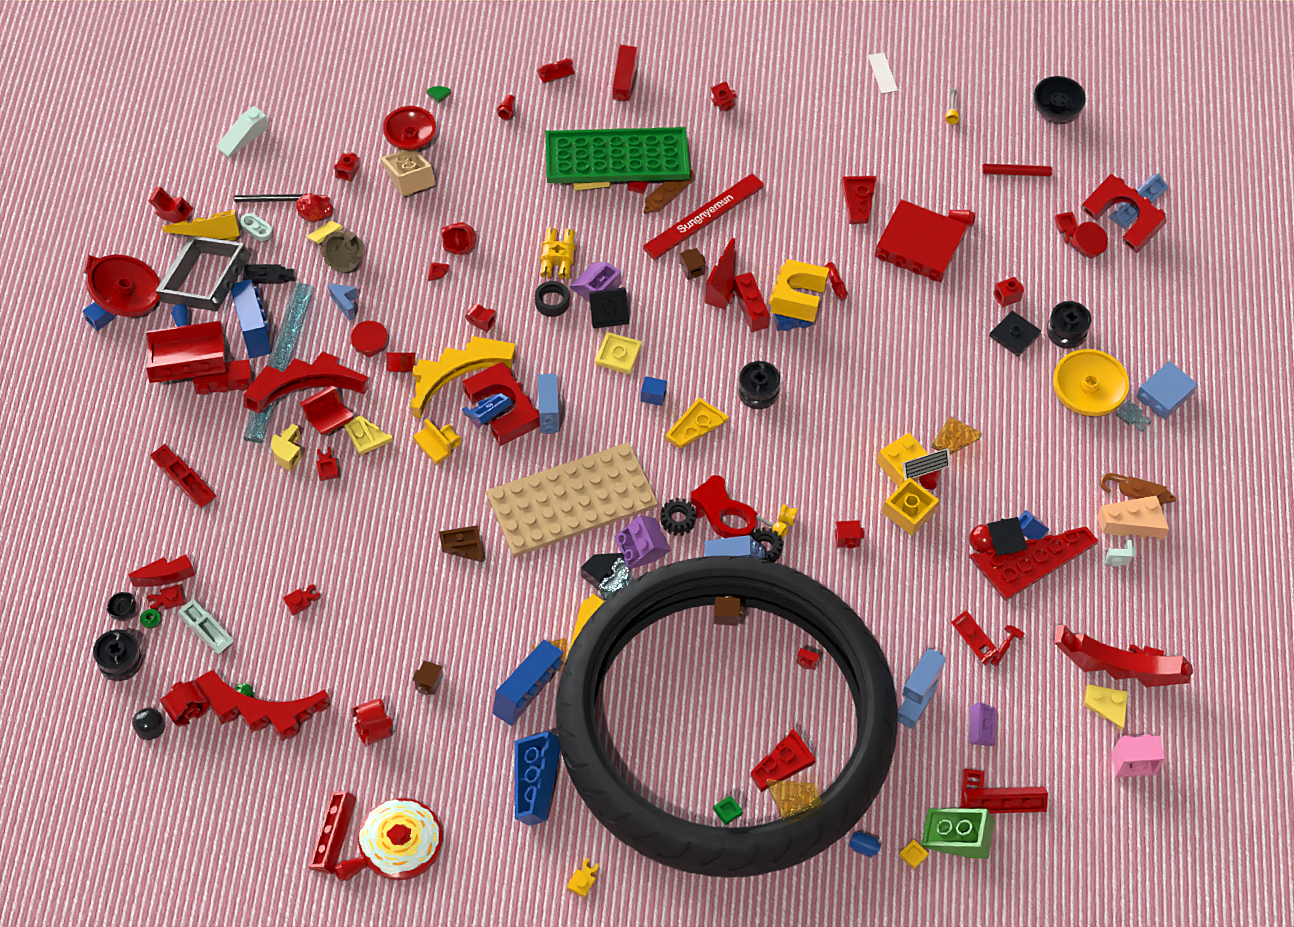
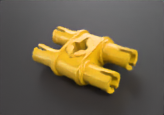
M551 227L546 229V238L542 243L540 276L545 278L547 272V278H551L553 265L560 266L558 277L564 279L565 273V280L570 278V269L574 264L573 257L576 250L574 238L576 232L570 229L569 235V229H565L563 242L556 241L558 230L552 228L551 234Z

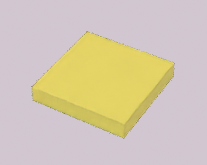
M607 332L595 360V365L631 375L642 347V341Z

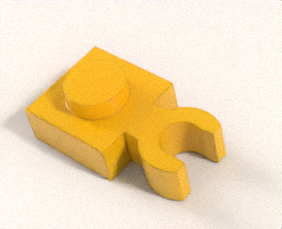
M586 858L583 862V871L576 869L567 885V890L585 899L595 883V877L591 875L596 874L599 870V863H596L593 868L587 866L589 858Z

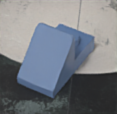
M329 284V295L349 321L355 318L354 310L356 307L353 300L358 298L357 288Z

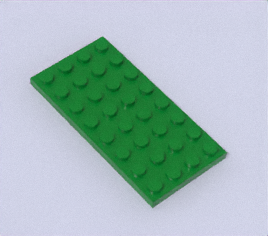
M686 127L545 131L547 183L690 179Z

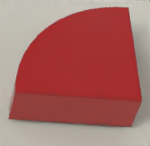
M431 262L428 281L444 277L449 271V264Z

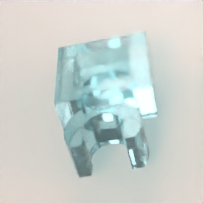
M1129 400L1116 413V416L1129 426L1135 423L1141 432H1144L1146 426L1142 423L1150 426L1152 422L1151 418L1142 416L1143 410Z

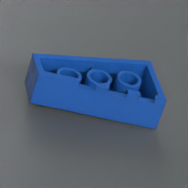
M251 279L234 283L231 293L249 359L271 354L267 338V332H270L268 322L264 321L266 316L264 309H261L263 306L257 286H253Z
M543 640L496 690L492 714L513 726L543 686L550 680L553 673L561 668L563 665V651L548 641Z
M549 731L514 741L515 819L528 826L546 822L560 754L558 736Z

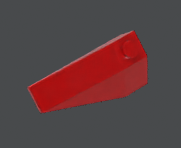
M731 238L727 244L723 256H720L718 265L713 267L706 282L705 303L726 310L728 304H732L735 295L732 293L735 238Z

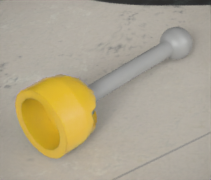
M951 89V109L947 111L945 121L948 124H957L960 117L959 112L955 110V95L957 91L956 89Z
M758 515L755 517L757 520L772 527L773 533L776 530L778 536L780 535L782 539L786 536L789 525L782 522L773 524Z

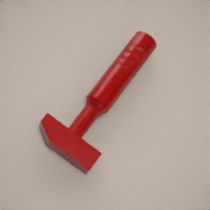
M1012 625L1005 627L1004 630L1010 633V635L998 649L1001 654L992 658L990 663L993 666H998L1010 647L1014 636L1020 640L1025 634L1023 631Z

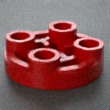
M1083 222L1074 230L1071 244L1082 254L1093 259L1106 250L1108 236L1100 225L1094 222Z
M363 321L352 329L350 334L351 345L357 352L364 354L366 357H373L388 344L387 330L379 322Z

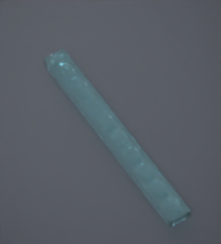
M295 282L268 366L282 372L289 366L314 291L313 285ZM277 400L268 405L261 414L254 411L251 412L243 435L245 441L263 444Z

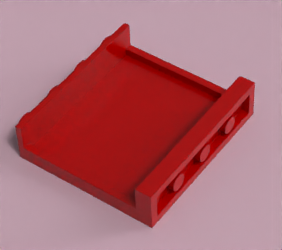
M901 199L876 246L874 257L942 283L944 273L960 241L966 235L968 224Z
M221 321L146 331L148 340V363H146L149 383L226 372L224 334Z

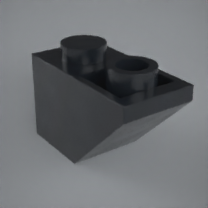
M623 553L594 554L581 566V577L599 590L602 586L609 584L616 572L620 573L623 570L625 555Z

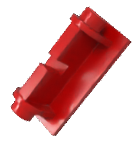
M571 58L557 61V64L541 65L537 69L542 83L575 74Z

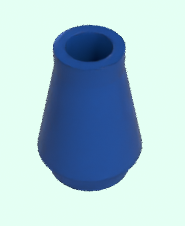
M179 304L172 307L171 315L176 326L189 325V309L187 306Z

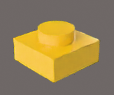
M915 840L911 841L899 853V857L913 870L929 856V853Z

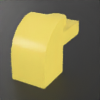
M293 423L288 429L286 428L283 431L281 437L274 434L271 441L276 462L289 471H292L302 458L300 447L294 445L301 437L299 427Z

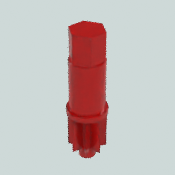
M829 262L824 267L829 268L828 277L837 298L845 300L848 292L835 264Z

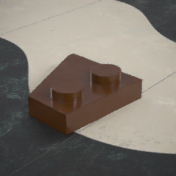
M478 525L439 531L442 552L484 562Z

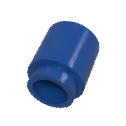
M854 831L849 847L853 848V851L872 858L873 855H878L882 844L878 843L879 838L861 831L859 833Z

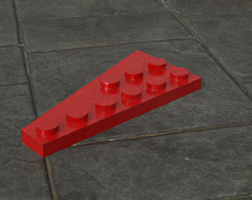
M1085 526L1064 531L1063 534L1055 536L1047 535L1042 539L1027 540L1025 542L1028 549L1014 552L1013 555L996 556L993 548L979 554L977 552L972 553L969 558L1002 598L1007 601L1098 544L1099 540Z

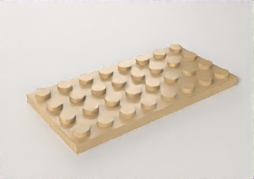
M629 442L486 490L487 498L513 558L658 507V502Z

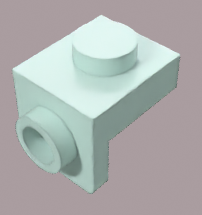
M1127 540L1124 549L1109 548L1105 556V564L1116 567L1129 565L1131 559L1135 557V547L1132 546V541Z

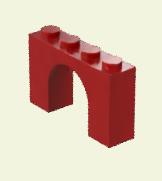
M1111 173L1082 203L1083 211L1097 221L1116 203L1124 202L1135 206L1140 213L1139 218L1124 234L1123 243L1138 253L1167 223L1166 213L1159 207L1155 208L1148 198H1142L1134 187H1128L1124 184L1125 181L1120 176L1115 177Z
M503 362L462 381L463 391L472 405L499 393L510 397L516 405L510 413L490 422L491 433L500 446L540 427L538 409L533 408L530 397L527 394L524 395L521 384L518 380H514L512 371L509 367H505Z

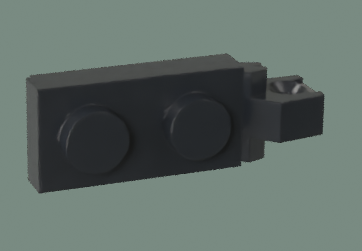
M246 264L244 266L243 281L251 279L252 283L280 284L285 283V281H295L294 269H286L281 264Z

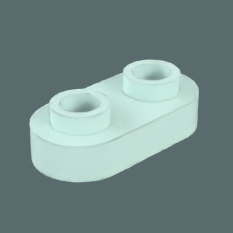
M247 213L241 217V228L255 239L267 241L272 237L271 226L255 214Z

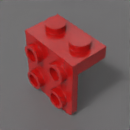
M333 385L300 402L307 422L321 435L329 434L341 425H346L354 419L353 414L341 403L337 390Z

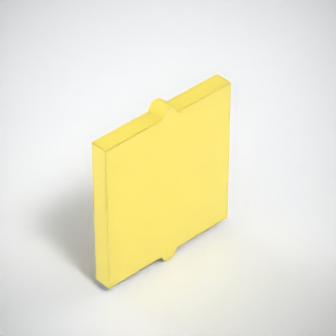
M329 221L306 237L308 240L319 244L329 233L341 230L343 227L338 223Z

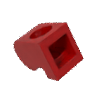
M473 304L466 313L465 318L475 327L488 333L496 322V311L491 308L487 310L480 304Z

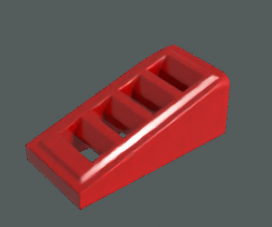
M965 768L962 770L960 809H965L964 789H967V785L977 786V789L983 788L985 771ZM968 777L978 778V782L968 781Z

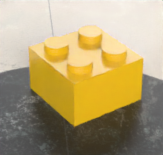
M907 433L880 450L877 463L892 481L900 487L905 482L902 463L928 455V453L910 433ZM920 476L915 477V478H912V479L915 481V480H917L918 478H920Z
M909 477L885 501L882 513L913 536L935 514L939 499Z

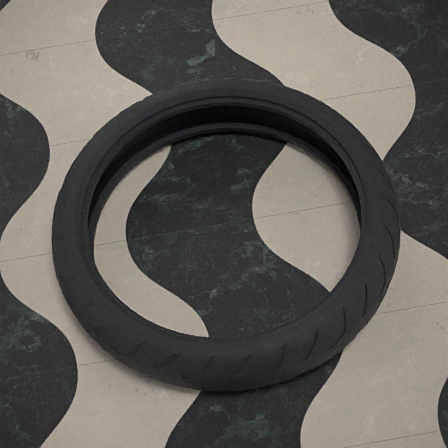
M707 556L678 561L643 574L616 591L591 615L574 640L562 670L557 692L556 727L562 758L578 794H580L592 814L611 834L625 845L636 850L639 854L673 869L710 877H749L781 871L811 859L828 849L856 825L877 797L889 772L897 739L898 713L892 675L879 644L862 619L840 597L812 578L777 563L743 556ZM726 596L740 599V606L756 608L782 617L815 638L835 660L845 676L851 690L857 718V740L854 751L839 777L822 795L801 810L784 818L760 825L733 828L714 827L687 821L659 809L631 788L611 763L599 737L595 720V705L603 678L620 650L644 628L668 615L689 608L715 605L716 597Z

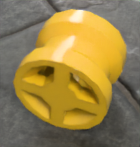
M783 504L778 522H785L793 527L798 508H789L786 504Z

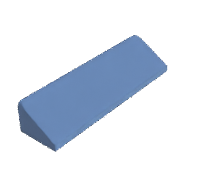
M1158 173L1146 180L1137 191L1142 198L1146 197L1153 203L1169 187ZM1123 202L1108 217L1125 229L1140 213L1135 206Z

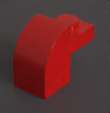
M161 186L155 187L148 200L156 208L155 214L158 217L172 223L187 221L193 210L183 197L172 198Z

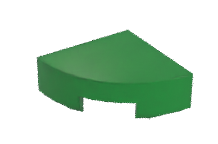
M434 86L426 90L427 95L438 103L451 94V89L444 86Z

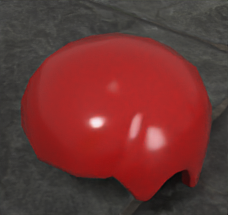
M980 524L973 528L969 536L972 548L979 553L993 549L987 524Z

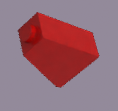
M620 44L612 87V99L630 101L637 71V47Z

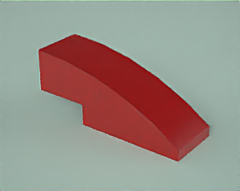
M185 554L170 562H167L165 557H162L129 573L128 576L132 586L152 587L183 581L195 576L192 564Z

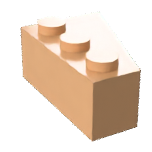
M1157 496L1103 505L1100 507L1097 515L1103 534L1128 536L1129 534L1139 535L1140 538L1149 536L1164 540L1169 530Z

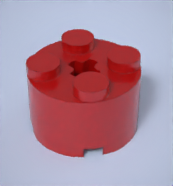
M195 680L186 683L182 681L175 683L172 686V690L160 700L163 708L178 727L190 724L189 720L193 717L199 719L210 708L209 700Z
M381 698L368 701L351 709L352 718H357L356 724H354L363 744L366 743V746L392 736L391 727H393V722L389 715L386 716L384 712L385 706Z

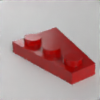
M793 728L789 735L783 741H780L776 748L769 755H766L750 772V777L759 790L763 792L816 764V759Z

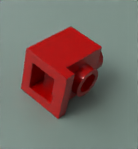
M348 152V154L342 153L337 164L334 165L335 177L352 182L360 168L359 157L353 152Z

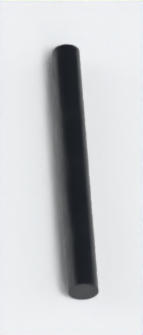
M304 194L234 195V202L297 201Z

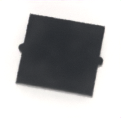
M1018 517L1001 518L1000 521L987 523L996 556L1013 555L1014 552L1028 549Z

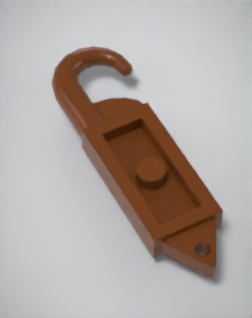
M689 168L690 179L683 181L666 180L646 197L644 214L655 211L659 213L681 194L682 190L694 180L693 170Z
M1106 473L1100 479L1101 488L1108 493L1111 492V489L1107 488L1105 482L1113 480L1119 482V489L1124 496L1134 499L1157 496L1160 506L1165 503L1176 502L1177 499L1167 490L1166 486L1132 476L1126 477L1116 473Z

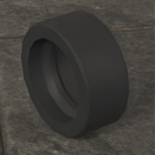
M547 281L538 286L535 291V306L542 315L556 317L567 311L570 298L569 291L563 283ZM547 293H558L563 297V301L556 305H547L542 302L541 298Z

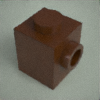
M698 248L688 249L680 253V265L687 280L705 275V258L703 254L699 253Z
M732 596L716 597L714 624L738 626L739 619H743L744 607L740 606V599Z
M423 660L420 669L416 670L413 676L416 690L424 695L431 694L435 696L444 675L443 667Z

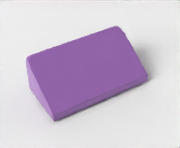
M981 702L971 706L969 739L971 744L995 746L996 708Z

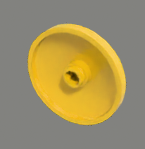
M1080 349L1065 355L1059 361L1053 375V388L1058 399L1070 410L1086 416H1103L1115 411L1123 404L1129 390V378L1125 368L1113 356L1095 349Z

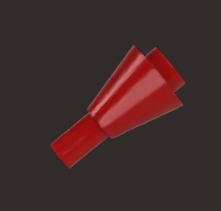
M942 469L920 476L919 481L925 489L934 490Z

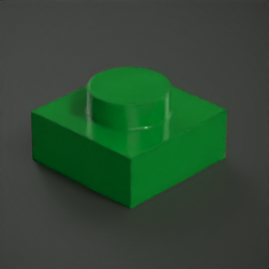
M731 795L713 806V811L725 826L743 815V810Z

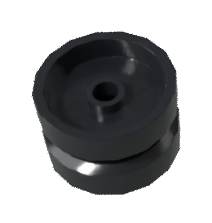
M1064 301L1057 304L1052 310L1047 326V335L1051 342L1065 349H1074L1081 346L1086 340L1092 321L1090 312L1081 303L1074 301Z
M754 361L745 365L739 376L738 395L740 400L752 409L761 410L772 406L778 399L780 386L779 371L774 365L766 361Z
M115 629L107 631L96 640L93 647V656L102 675L109 680L117 682L128 680L135 676L141 668L143 662L141 650L135 637L126 630Z

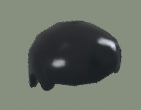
M119 592L109 599L106 610L111 618L124 622L135 615L137 601L131 593Z
M147 707L139 710L134 715L132 726L140 739L153 740L164 732L166 723L160 711Z

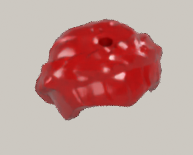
M305 193L297 200L298 215L306 221L315 223L319 219L327 218L333 214L330 198L326 195L319 196L313 193Z
M456 222L442 228L441 235L444 251L455 255H464L470 253L477 242L476 233L470 225L464 222Z

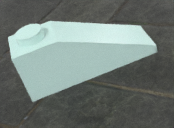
M256 106L250 108L238 118L218 143L217 149L227 158L234 155L269 129L266 115Z

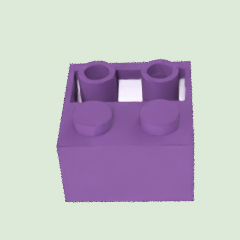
M608 262L592 263L570 285V289L589 301L590 291L618 288L621 285V271Z
M640 515L614 536L620 552L625 555V564L628 569L655 562L669 551L657 520L653 517Z

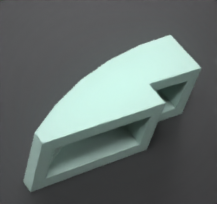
M194 598L178 611L177 615L218 655L234 642L227 632L208 612L203 610Z

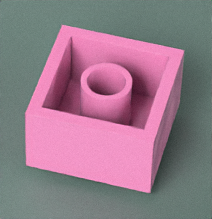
M1151 734L1134 738L1132 736L1121 737L1111 754L1116 778L1156 775L1165 759L1160 736H1153Z

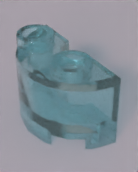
M620 558L617 559L612 567L613 575L609 578H604L598 587L605 601L616 591L634 580L627 565Z

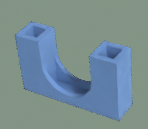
M928 648L904 686L902 695L906 699L897 712L898 722L914 730L937 691L946 657L939 651Z

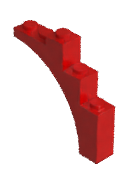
M322 351L312 365L296 358L293 359L284 372L266 365L244 393L243 407L261 414L268 405L278 398L294 391L313 387H330L333 385L334 387L365 394L368 390L369 377L339 365L338 357Z
M213 669L195 679L209 700L210 707L221 725L226 722H232L240 715L251 733L264 729L270 723L281 741L293 738L299 732V722L307 721L311 715L324 711L331 704L325 689L302 699L273 702L251 698L234 690L222 681Z

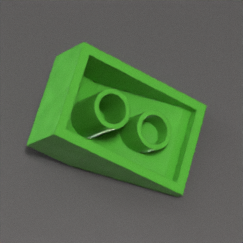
M928 808L921 846L966 858L988 859L995 820L988 809Z

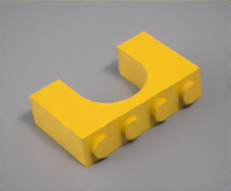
M786 259L785 265L780 267L776 284H774L773 292L770 296L769 305H772L771 313L814 322L818 312L820 297L800 293L793 289L803 288L824 293L829 268Z

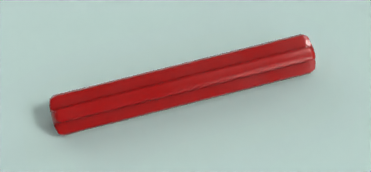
M984 163L982 165V173L1051 176L1052 166Z

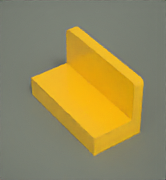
M426 419L424 420L425 428L415 434L413 440L433 463L438 465L451 456L450 443Z

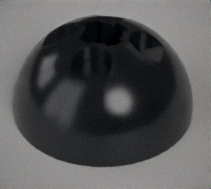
M1064 76L1047 77L1041 80L1034 90L1036 109L1044 118L1053 122H1066L1075 118L1082 111L1086 102V94L1081 85L1073 79Z

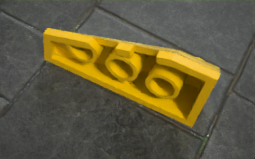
M235 209L211 214L209 219L198 217L193 219L191 223L181 221L165 225L162 228L163 232L216 239L226 238V241L237 239L236 236H240Z

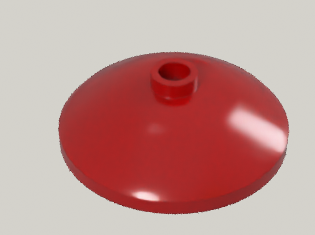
M404 106L393 110L385 118L383 133L386 140L394 147L404 150L418 149L427 145L433 139L436 133V122L432 114L427 110L417 106Z

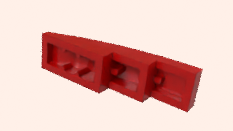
M163 444L150 454V458L200 508H203L216 497L214 492L192 468H189L179 456H176L166 444Z

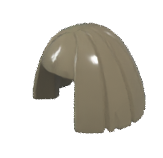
M346 230L333 231L322 242V256L326 264L331 266V269L347 273L353 270L359 263L364 250V243L353 232Z

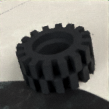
M676 498V502L671 499L669 504L667 502L664 504V507L661 509V526L663 525L665 531L668 529L669 534L674 532V536H677V533L683 536L684 531L688 534L690 529L694 528L696 511L694 506H691V502L688 501L686 504V499H682V502H680L679 498ZM680 512L686 518L684 521L676 522L671 519V515Z
M762 527V531L759 528L756 529V532L753 531L751 537L758 543L765 541L772 545L771 550L765 551V557L762 560L775 563L782 553V537L778 536L776 530L772 533V528L766 531V527Z

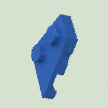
M499 393L479 401V406L469 410L468 407H464L462 411L465 416L482 424L490 421L491 417L497 413L505 411L512 403L509 397Z

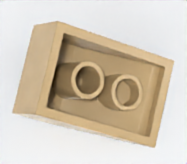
M415 149L402 150L380 158L396 190L402 196H409L416 191L427 190L435 185L432 166Z

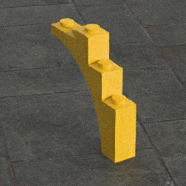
M472 336L470 343L467 342L465 351L445 347L444 354L440 355L439 362L419 359L417 366L414 365L412 372L416 383V397L412 398L410 409H413L414 417L421 418L431 398L445 384L461 375L480 369H488L500 362H503L505 367L512 369L516 356V344Z

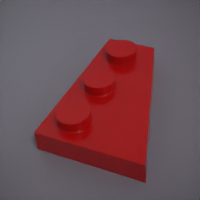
M877 176L842 177L841 183L850 224L868 222Z

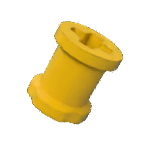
M450 424L445 425L439 430L450 443L451 450L457 448L462 443V437L457 436Z

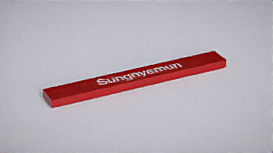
M751 173L644 244L643 250L655 261L764 188V183Z

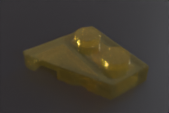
M950 416L932 443L931 448L937 451L949 448L951 455L979 440L982 433Z
M766 780L782 820L822 804L814 783Z

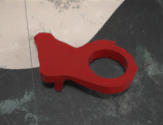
M711 475L705 483L691 491L690 502L696 506V518L700 519L706 514L711 527L719 536L732 538L753 534L756 524L755 517L758 513L749 505L728 498L723 477ZM735 515L742 518L747 523V526L740 529L731 528L723 524L720 517Z

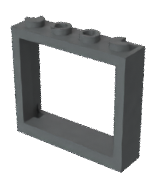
M190 235L156 292L163 303L184 304L187 307L218 311L251 254L244 243ZM201 252L232 257L209 296L178 292L179 287Z

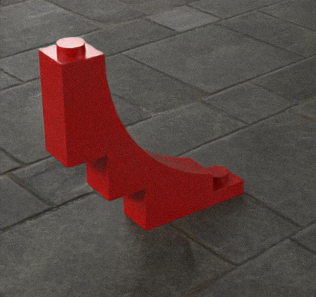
M1057 625L1054 643L1083 672L1106 670L1115 680L1137 678L1145 687L1190 683L1193 667L1184 656H1151L1133 653L1101 643L1086 634H1074L1065 625Z

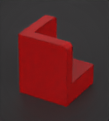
M386 352L387 371H413L415 352Z

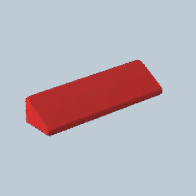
M1045 787L964 789L965 809H988L990 814L1047 812L1048 792Z
M349 791L332 792L308 869L334 874V866L337 865L356 803V797Z

